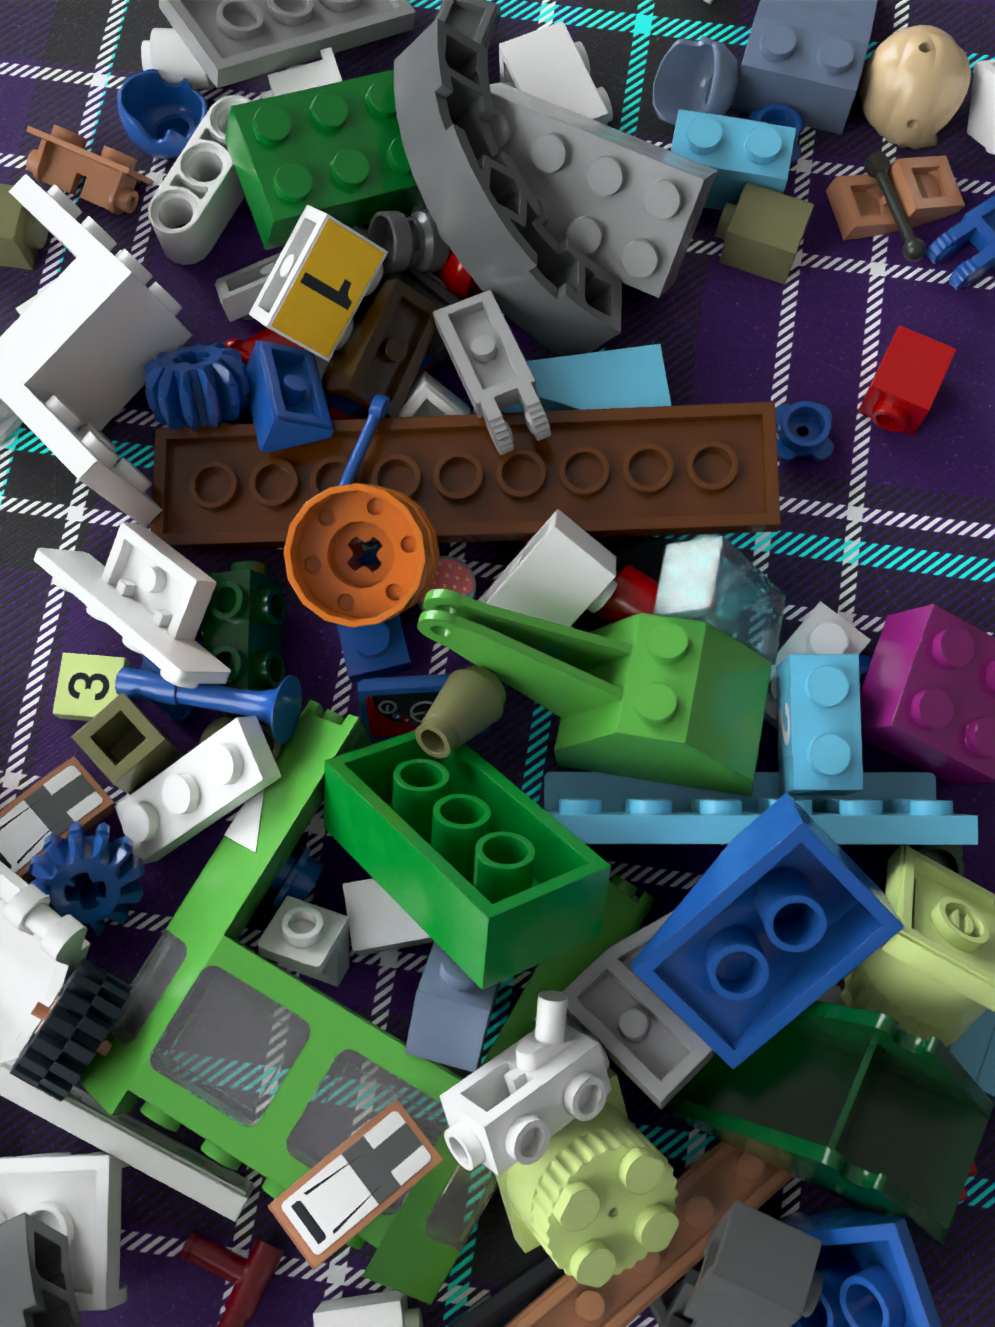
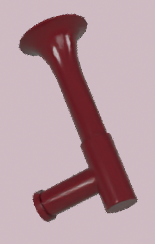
M194 1229L185 1241L179 1259L185 1263L189 1261L234 1284L224 1306L226 1309L217 1327H247L249 1320H253L285 1251L257 1237L248 1258H245L202 1236L200 1231Z

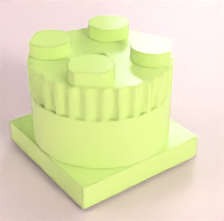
M901 844L888 859L885 896L905 927L843 978L845 980V988L841 992V999L848 1007L888 1015L899 1022V1027L905 1032L925 1040H929L930 1036L936 1037L948 1047L987 1009L995 1012V894L911 847Z
M610 1067L607 1073L612 1091L607 1094L604 1107L595 1118L589 1121L575 1119L551 1137L548 1149L537 1162L530 1165H523L517 1162L500 1176L495 1174L514 1239L525 1254L541 1245L559 1269H563L569 1276L573 1275L578 1283L597 1288L607 1283L612 1275H620L623 1270L634 1267L637 1261L643 1260L646 1257L648 1251L659 1252L666 1249L679 1226V1220L673 1213L676 1209L675 1198L678 1195V1191L675 1189L677 1179L673 1176L674 1169L668 1163V1159L628 1120L617 1074Z

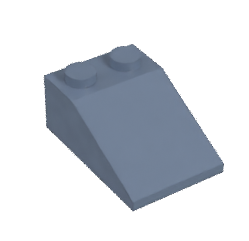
M760 0L738 77L739 86L731 109L751 113L757 108H764L770 104H785L793 108L804 118L806 127L842 135L857 92L878 0Z

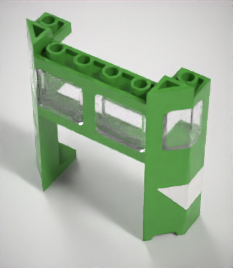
M310 700L299 717L293 735L288 742L280 747L279 755L275 759L282 777L245 801L224 834L225 836L132 981L130 995L106 1037L107 1041L113 1043L111 1049L106 1056L96 1052V1055L89 1066H86L78 1082L111 1116L131 1113L139 1098H142L145 1102L140 1111L146 1117L174 1132H177L182 1124L205 1138L200 1149L207 1156L227 1168L237 1171L240 1165L244 1163L266 1177L261 1186L262 1189L274 1199L397 1098L442 1157L443 1161L345 1244L360 1250L366 1241L377 1248L362 1277L432 1305L498 1185L495 1173L482 1163L471 1171L463 1168L452 1155L445 1140L444 1133L449 1128L440 1095L464 1078L435 1061L406 1054L405 1042L238 941L244 928L324 801L325 760L372 745L358 717L348 714L345 719L329 709L324 712L320 703ZM613 875L608 884L601 936L538 964L480 1067L535 1030L538 994L541 991L553 990L563 992L604 951L639 930L655 899L645 891L640 897L635 896L637 887L625 879ZM566 1015V1024L576 1029L577 1031L583 1033V1031Z

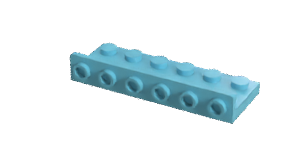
M548 772L544 776V810L585 844H729L733 838L782 797L779 794V772H756L752 797L599 772ZM863 772L862 791L846 796H791L836 844L978 845V816L953 813L952 800H936V777L931 772Z

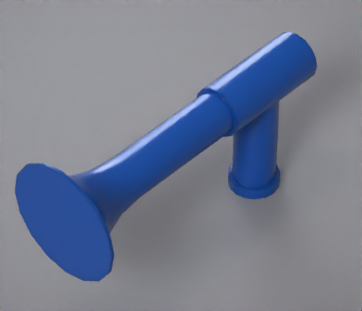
M128 667L120 669L115 681V689L118 695L123 692L131 698L151 701L165 712V715L171 721L176 723L186 721L193 712V706L245 716H256L259 721L271 728L275 742L282 745L288 742L293 735L301 711V685L298 678L293 675L285 677L278 688L264 691L244 690L214 684H199L197 688L193 689L183 688L166 681L158 672Z

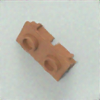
M54 125L51 135L33 127H27V132L42 139L39 149H33L26 161L27 170L33 173L35 180L38 182L47 183L51 186L55 184L59 189L75 195L81 176H86L80 198L106 208L116 215H120L123 212L130 214L135 210L139 199L138 193L134 191L137 180L153 186L154 181L134 171L138 160L122 152L104 146L101 156L85 150L88 139L65 128Z

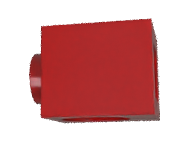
M899 325L880 361L857 413L871 418L875 425L891 432L902 431L913 436L933 404L956 352V348Z

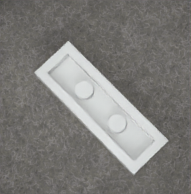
M237 717L114 807L125 836H128L133 841V856L142 858L144 864L158 861L282 776L257 717Z

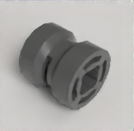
M418 210L413 212L410 217H405L399 211H379L371 219L368 239L388 251L382 263L383 274H399L404 272L407 267H412L418 273H432L441 271L445 266L449 255V246L441 239L437 225L429 210Z

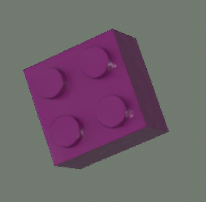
M934 604L887 615L860 691L862 740L924 772L933 773L937 779L949 785L995 783V638Z

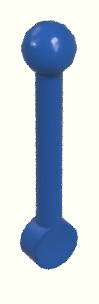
M378 393L374 396L369 408L368 419L338 486L353 484L379 422L385 418L388 412L390 398Z

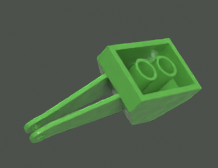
M433 589L426 593L423 603L425 611L420 614L417 624L418 630L423 635L453 650L473 664L488 669L499 680L561 718L554 748L557 766L752 797L772 662L704 621L639 613L586 632L492 606L447 589Z

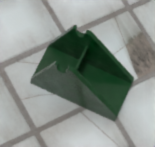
M816 1000L734 1070L715 1053L712 1059L670 1100L667 1110L672 1117L865 1211L905 1218L910 1233L942 1247L994 1104L940 1039L930 1036L929 1040L915 1037L902 1030L896 1019L882 1013Z

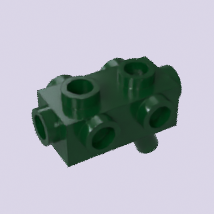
M256 561L235 562L231 564V571L207 574L217 583L201 622L203 648L231 670L225 684L214 685L255 691L278 688L284 678L287 677L284 660L281 656V631L284 629L288 619L286 601L282 593V583L269 578L268 564ZM227 712L228 717H248L241 714Z

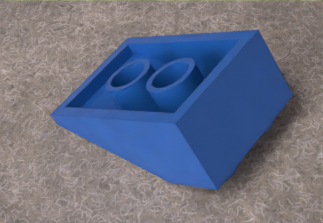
M786 792L731 840L632 961L631 969L734 1070L905 926L883 891Z
M843 1206L798 1211L778 1219L823 1241L815 1269L824 1273V1283L819 1300L808 1318L802 1316L791 1327H942L905 1218Z

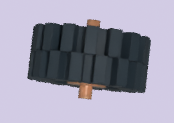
M83 958L57 993L52 1004L48 1007L38 1001L30 1014L41 1021L20 1052L19 1057L11 1068L10 1074L61 1102L70 1093L73 1085H76L81 1078L87 1065L89 1066L96 1052L106 1056L111 1049L113 1043L107 1041L106 1037L110 1032L109 1029L121 1013V1008L126 1003L132 986Z

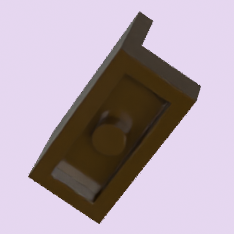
M398 278L380 282L370 295L364 296L353 316L354 325L349 339L340 349L334 351L321 378L325 397L347 396L369 410L374 396L378 393L390 398V405L385 418H397L437 332L433 311L441 309V307Z

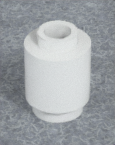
M174 28L152 29L150 40H144L141 46L143 71L156 69L166 82L174 85L180 84L183 78H187L192 84L193 89L214 88V83Z

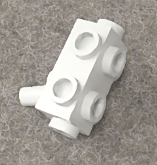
M553 990L541 991L538 994L535 1030L440 1095L449 1128L444 1133L447 1146L454 1158L466 1170L471 1171L482 1163L500 1176L517 1162L523 1165L533 1164L545 1154L550 1144V1139L554 1134L575 1119L589 1121L595 1118L604 1107L607 1094L612 1091L607 1073L609 1068L608 1056L594 1036L587 1032L581 1033L566 1024L568 996L565 993Z

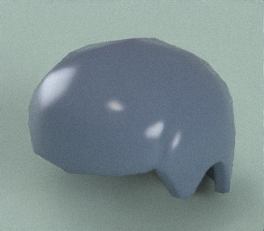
M702 36L700 41L677 40L661 61L653 83L652 105L658 118L667 124L675 126L679 109L724 116L731 107L739 86L737 59L724 43Z

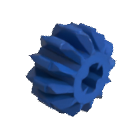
M199 342L189 347L179 345L177 350L161 352L157 355V359L151 360L144 366L146 380L144 381L146 387L145 394L148 406L153 411L155 421L167 424L170 429L179 430L190 427L193 431H196L200 427L205 426L216 428L218 423L222 421L235 420L239 417L240 412H243L250 406V385L246 365L242 363L238 350L226 348L223 344L216 343L207 346Z
M75 821L69 827L68 841L52 833L45 838L43 849L46 854L35 855L30 861L28 871L36 878L30 884H34L50 897L49 907L61 917L70 914L80 923H88L90 931L98 938L104 932L105 917L123 925L129 918L127 904L139 903L141 901L143 885L137 879L144 875V861L140 857L129 856L133 850V841L128 836L108 842L110 826L105 822L99 824L94 836H85L84 828ZM88 873L91 881L97 883L86 885L84 878L76 875Z

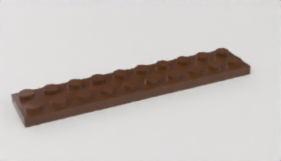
M775 401L544 411L550 426L551 436L539 441L530 433L523 412L501 413L504 421L509 424L514 438V450L503 455L498 453L484 418H478L477 414L384 418L379 422L353 481V484L376 485L403 492L423 507L436 529L438 543L531 540L557 509L593 538L778 532L780 528ZM367 419L332 420L334 432L331 438L274 452H260L254 424L218 425L216 428L205 426L200 427L196 431H193L190 427L179 430L170 429L169 427L155 428L152 500L162 511L151 522V532L177 552L284 548L289 525L305 502L329 487L338 486ZM361 540L359 543L361 546L381 545L379 540L374 542H363Z

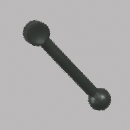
M873 152L864 162V170L870 177L877 179L905 243L902 249L903 256L908 261L917 262L924 257L926 244L921 239L915 237L887 174V170L890 168V160L881 152Z

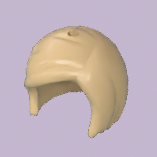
M917 25L893 33L874 50L861 76L859 98L862 102V110L866 119L880 136L884 137L891 144H897L900 148L910 147L917 150L936 146L938 142L936 134L955 115L967 94L971 79L968 57L964 50L955 43L951 35L931 25Z

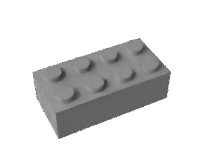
M501 82L490 84L496 117L489 122L495 143L499 151L513 158L525 183L540 204L538 219L559 244L568 238L589 259L620 279L622 283L660 298L675 283L718 170Z

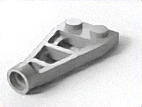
M673 911L609 947L562 992L568 996L566 1015L583 1032L594 1036L604 1048L607 1056L660 1109L715 1054L631 969L632 961Z

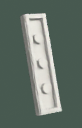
M17 1058L0 1063L1 1096L236 1222L255 1187L252 1185V1181L128 1114L111 1116L92 1095L74 1085L70 1093L61 1102L10 1074Z

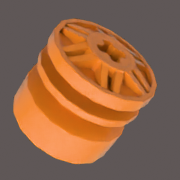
M360 483L329 487L305 502L289 525L283 551L288 581L302 604L323 620L348 627L379 624L417 604L433 584L440 559L437 532L423 507L403 492ZM361 540L363 542L379 540L382 547L378 550L376 556L382 563L380 566L377 564L361 565L359 559L364 554L363 547L359 544Z

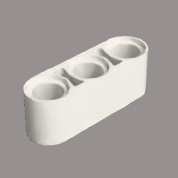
M240 95L225 96L217 100L210 107L150 201L148 218L163 251L174 263L188 265L203 260L210 253L245 197L225 143V136L231 106L251 102L247 97ZM182 224H187V225H185V226H183V227H181V228L175 229L176 227H178V226H180V225H182Z

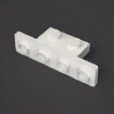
M121 522L106 566L102 565L89 553L83 551L50 548L37 549L34 561L53 577V584L74 594L87 606L86 611L89 615L109 624L123 636L122 642L125 646L135 652L144 654L161 669L160 675L166 681L189 689L197 688L199 684H225L231 670L194 640L217 582L144 525Z

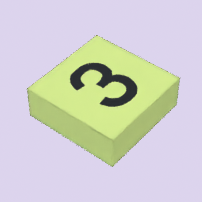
M63 652L52 714L59 719L90 721L118 696L115 689L116 676L121 668H130L131 663L125 657Z

